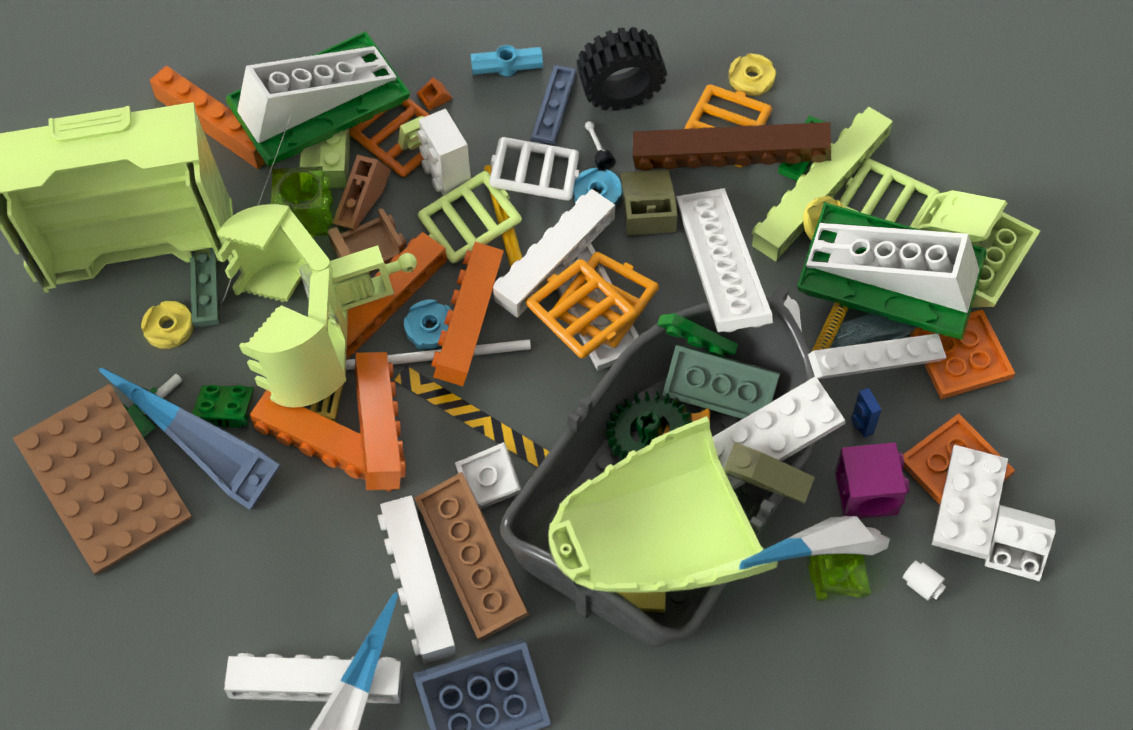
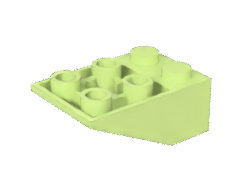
M954 190L935 194L914 228L923 231L969 234L971 243L981 242L990 236L991 230L1001 218L1007 202L1005 200Z

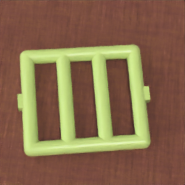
M867 158L854 178H849L845 186L846 190L839 201L846 209L856 211L848 207V204L868 172L873 170L883 175L860 213L871 215L889 184L894 180L905 185V188L885 220L892 222L897 220L914 190L928 196L910 227L914 228L934 195L940 192L929 185Z
M487 171L479 173L418 212V218L430 233L428 236L445 247L446 257L452 264L464 259L466 251H472L475 242L486 245L522 221L521 215L509 201L510 197L506 190L490 186L489 180L491 175ZM482 183L486 185L510 217L499 225L494 222L471 191ZM461 196H464L489 230L478 238H475L451 205L453 201ZM443 209L467 242V245L456 252L430 218L431 215Z

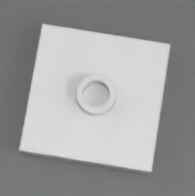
M505 443L455 462L458 473L462 472L466 476L481 509L515 496L522 490Z

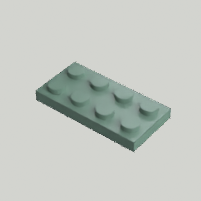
M676 344L662 396L668 393L672 399L677 397L682 402L744 419L772 402L780 373Z

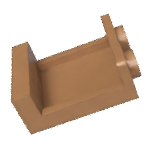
M383 208L378 209V218L358 226L355 230L351 229L340 234L337 227L327 230L330 244L338 258L378 245L384 263L388 264L395 255L400 254L407 244L402 233L397 234L391 214L386 215Z

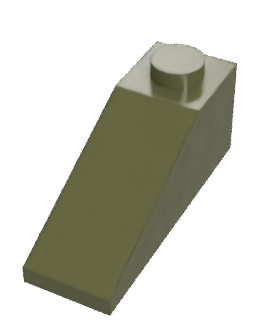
M734 442L724 468L726 475L803 504L806 503L815 479L814 476L736 442Z

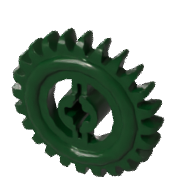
M645 391L644 400H641L635 393V403L632 404L625 398L626 408L624 409L617 404V413H610L612 421L606 422L608 430H606L605 434L608 438V446L612 448L613 454L616 456L620 455V461H622L629 452L633 450L637 452L650 445L653 439L663 435L662 421L668 424L670 432L693 422L691 420L692 415L691 412H687L685 404L679 406V399L677 397L670 403V395L666 393L663 400H660L658 391H656L653 399H650L648 392ZM635 424H637L638 442H635L630 434Z

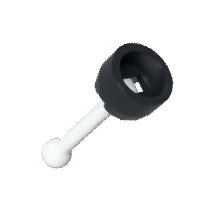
M591 121L586 122L585 128L590 132L598 150L595 154L597 168L602 171L612 168L616 163L613 154L607 149H602L594 131V123Z

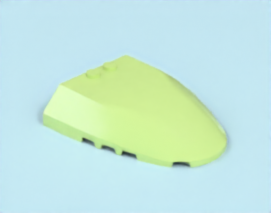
M708 417L701 418L653 439L650 445L637 452L635 450L629 452L625 459L614 466L608 465L602 474L592 481L588 479L564 499L559 505L558 512L552 523H550L549 547L557 566L567 577L575 583L592 590L605 592H666L722 584L777 568L778 561L743 570L739 569L740 561L764 549L761 547L718 459Z

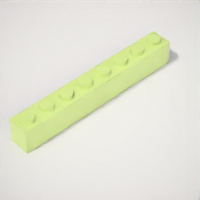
M868 107L862 114L858 113L849 129L844 128L838 137V141L835 144L831 143V161L813 162L810 171L806 175L800 176L796 187L784 194L781 203L777 207L773 206L770 209L764 222L756 224L752 231V246L774 261H777L804 231L803 215L808 203L815 198L823 196L834 198L848 182L849 178L853 177L859 170L865 159L870 158L888 138L893 121L871 107Z

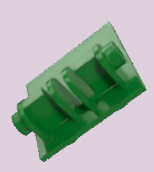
M202 385L192 414L217 427L220 426L221 419L223 428H227L228 420L229 427L243 428V426H248L249 416L246 415L254 387L242 385Z

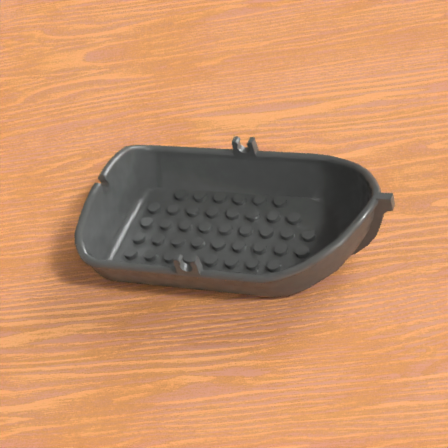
M780 284L771 297L766 296L772 312L773 323L764 324L761 327H747L732 332H718L708 301L676 313L738 344L735 354L724 355L723 357L779 372L780 375L772 402L815 377L808 354L811 353L791 312L784 305L789 289ZM657 324L638 336L621 353L589 398L582 395L578 402L580 405L577 412H570L568 414L567 429L507 509L500 525L501 536L512 548L519 566L576 601V612L588 618L594 612L634 638L652 647L663 646L673 640H683L692 635L700 627L728 582L694 589L666 591L665 613L643 612L617 592L592 590L575 583L567 577L552 557L549 547V527L558 512L559 505L567 496L588 479L592 481L602 474L608 465L614 466L620 462V455L616 456L613 454L612 448L608 446V438L605 434L606 430H608L606 422L612 421L610 413H617L616 405L619 404L625 409V398L632 404L635 403V393L641 400H644L645 391L648 392L650 399L655 397L656 391L660 394V400L664 399L665 396H662L676 344L708 352L703 347L698 348L689 345L687 339L683 337L668 335L666 329ZM679 401V406L682 404L686 405L687 412L699 413L707 409ZM710 410L712 437L742 419ZM665 421L661 423L662 433L666 429L667 423ZM637 424L632 427L630 433L635 442L639 440ZM815 442L782 462L802 470L811 455ZM746 482L734 489V492L758 538L784 496Z

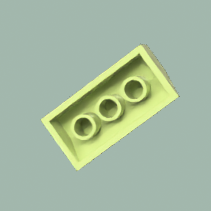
M350 128L334 134L330 139L303 149L300 155L299 189L346 187L349 174Z
M1002 212V216L995 223L990 236L984 241L972 242V245L983 247L987 252L972 308L994 307L1038 237L1040 230Z

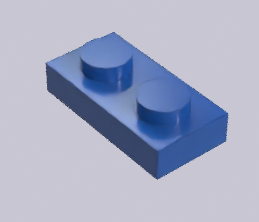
M869 388L859 391L851 416L855 429L860 430L864 438L874 434L882 410Z

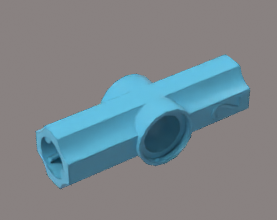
M503 45L495 52L470 54L473 75L498 72L502 76L509 77L514 75L517 70L543 68L541 47L515 49L513 46Z

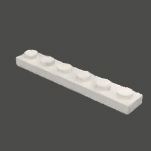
M939 334L814 350L808 354L814 376L818 380L939 362L947 358Z

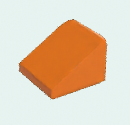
M434 77L417 92V95L428 110H432L453 98L445 86Z

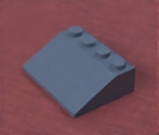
M523 638L413 674L430 730H537L551 725L527 644Z

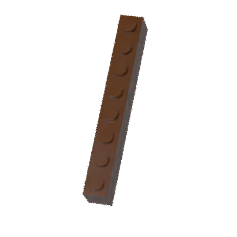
M830 122L633 131V161L635 169L650 170L652 168L675 169L676 167L699 168L701 166L723 167L725 165L747 166L750 164L772 165L774 163L796 164L811 161L821 163L831 161Z

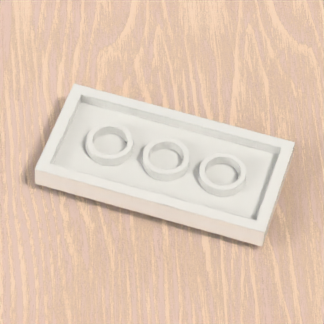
M954 445L931 545L982 559L988 558L1008 458Z

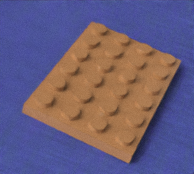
M110 384L13 437V440L95 576L192 519L187 507Z

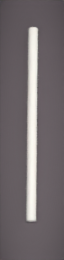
M530 339L476 345L473 356L530 350ZM441 349L387 355L388 363L397 365L432 361L435 351L441 352ZM355 359L346 360V370H353Z

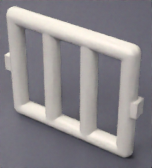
M501 137L498 140L496 154L492 155L490 165L492 171L489 184L493 188L569 201L573 195L575 179L579 175V170H577L579 152L568 148ZM507 148L521 150L515 181L500 179ZM531 152L545 154L539 185L524 183ZM555 156L569 158L563 190L549 187Z

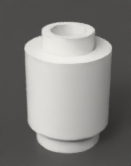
M914 561L903 576V579L907 581V585L928 601L932 597L937 600L946 589V586L943 584L945 578L924 562L920 564L918 561Z

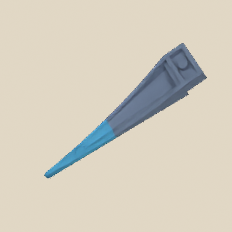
M99 368V371L171 437L227 495L249 510L255 507L282 466L281 463L249 442L105 368Z

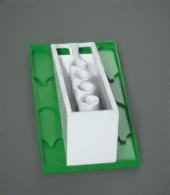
M364 31L312 56L246 66L242 88L228 94L226 103L232 109L235 117L242 125L261 157H263L266 165L270 166L273 164V161L275 164L302 153L305 148L330 139L338 132L373 119L374 115L401 105L405 100L409 99L410 91L368 33Z
M824 202L797 289L807 296L839 303L840 306L884 316L892 321L963 340L987 252L983 247L972 245L969 234L923 231Z

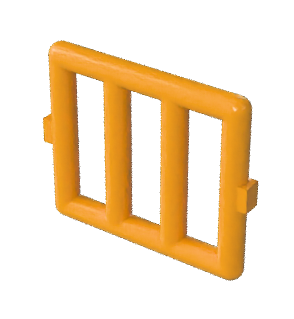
M709 84L702 93L684 129L714 128V126L699 121L703 112L740 126L765 125L772 112V107L746 97L744 92L737 90L734 93ZM712 95L761 113L757 121L710 105L708 102Z
M595 252L587 262L593 269L598 264H601L646 288L641 297L637 298L609 283L638 312V316L617 332V337L610 343L604 342L605 345L616 348L658 291L659 285L634 271V266L626 262L621 264L600 252ZM580 271L554 307L590 279ZM587 296L578 302L590 310L598 304V302ZM611 309L601 314L602 317L612 322L622 316ZM567 311L558 317V319L569 325L579 319ZM588 324L578 334L584 337L589 335L594 338L602 330Z
M583 259L577 260L559 275L554 273L547 279V284L527 298L525 302L526 306L582 359L604 342L610 343L617 337V332L638 316L637 310ZM580 271L590 279L549 312L539 304L540 301ZM597 287L607 296L566 329L556 321L558 317ZM614 304L625 313L584 346L573 337Z

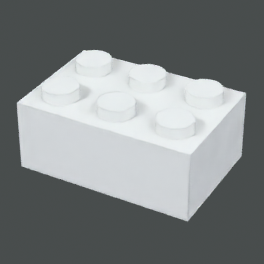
M446 108L419 119L420 130L417 131V135L422 144L419 146L421 155L424 158L421 161L422 167L426 174L430 173L433 177L432 183L437 192L441 191L444 196L471 179L468 145Z

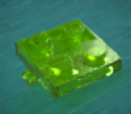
M838 553L809 556V575L811 583L814 584L818 601L827 600V593L863 598L871 594L863 554Z

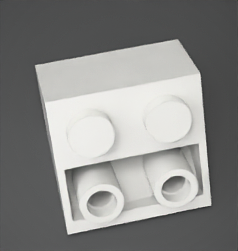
M999 505L989 556L985 559V566L1040 581L1056 532L1054 520Z

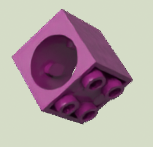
M896 442L841 448L835 468V476L843 516H857L859 519L899 514L901 506L905 504V495L909 493V481L907 477H903L904 458L902 452H898Z

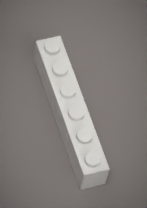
M593 189L586 195L580 196L575 206L570 211L564 212L559 222L553 228L547 229L543 238L537 244L531 245L527 254L521 260L514 262L510 271L495 282L493 286L494 301L518 318L528 308L525 303L526 299L546 285L547 279L554 273L559 275L615 219V204Z
M411 495L380 504L382 514L377 515L381 531L387 530L389 538L384 539L388 555L394 554L396 563L391 564L394 579H400L402 583V588L397 590L401 605H408L409 613L404 614L408 630L414 629L416 639L411 640L415 656L421 655L423 664L456 655L454 641L413 497Z
M240 653L237 656L228 657L224 690L229 699L327 702L354 657L351 660H342L336 656L311 659L307 655L283 658L278 654L255 657L252 654ZM390 657L379 659L366 703H401L403 679L401 661Z

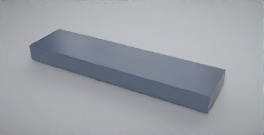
M554 65L530 138L531 142L555 146L576 80L577 69Z

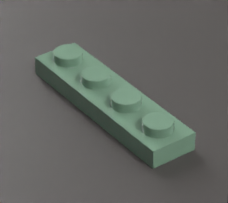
M210 248V258H208L206 253H200L198 260H196V252L192 251V258H190L192 324L194 328L220 325L218 269L213 248Z

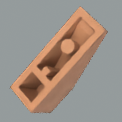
M357 155L332 224L355 230L383 193L391 169L377 159Z

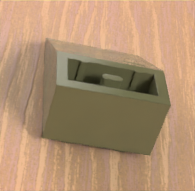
M669 169L620 173L626 235L676 232L678 215Z

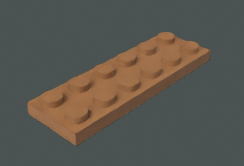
M460 472L415 497L477 639L483 641L529 616L530 613L466 476Z

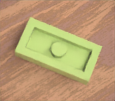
M423 116L400 125L398 144L402 151L408 148L413 150L422 145L417 131L420 130L419 119L424 118Z

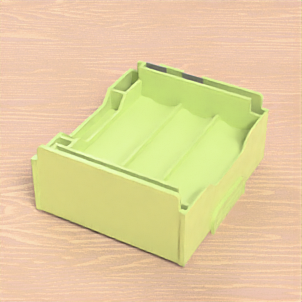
M194 102L131 112L130 106H125L123 108L55 119L50 118L49 126L0 133V230L15 254H20L24 259V268L33 282H38L45 293H48L49 289L56 288V284L93 279L106 264L173 254L184 262L189 263L190 258H192V251L196 252V260H198L200 253H206L208 258H210V248H213L216 258L220 261L217 253L226 239L221 240L217 233L222 225L233 216L232 199L229 198L195 111ZM233 253L227 258L229 263L234 257Z

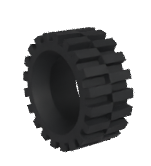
M625 27L618 28L617 33H612V30L605 32V37L601 38L598 35L593 38L595 43L588 42L584 46L586 51H580L579 59H577L576 63L585 96L588 102H592V105L596 108L601 106L602 110H608L609 107H612L613 111H619L622 106L625 109H630L631 104L634 103L639 106L643 104V99L647 98L650 100L653 98V92L659 93L662 89L661 84L666 82L667 70L657 40H655L652 34L648 35L644 29L639 33L635 27H631L629 31H625ZM633 68L625 73L612 75L619 70Z

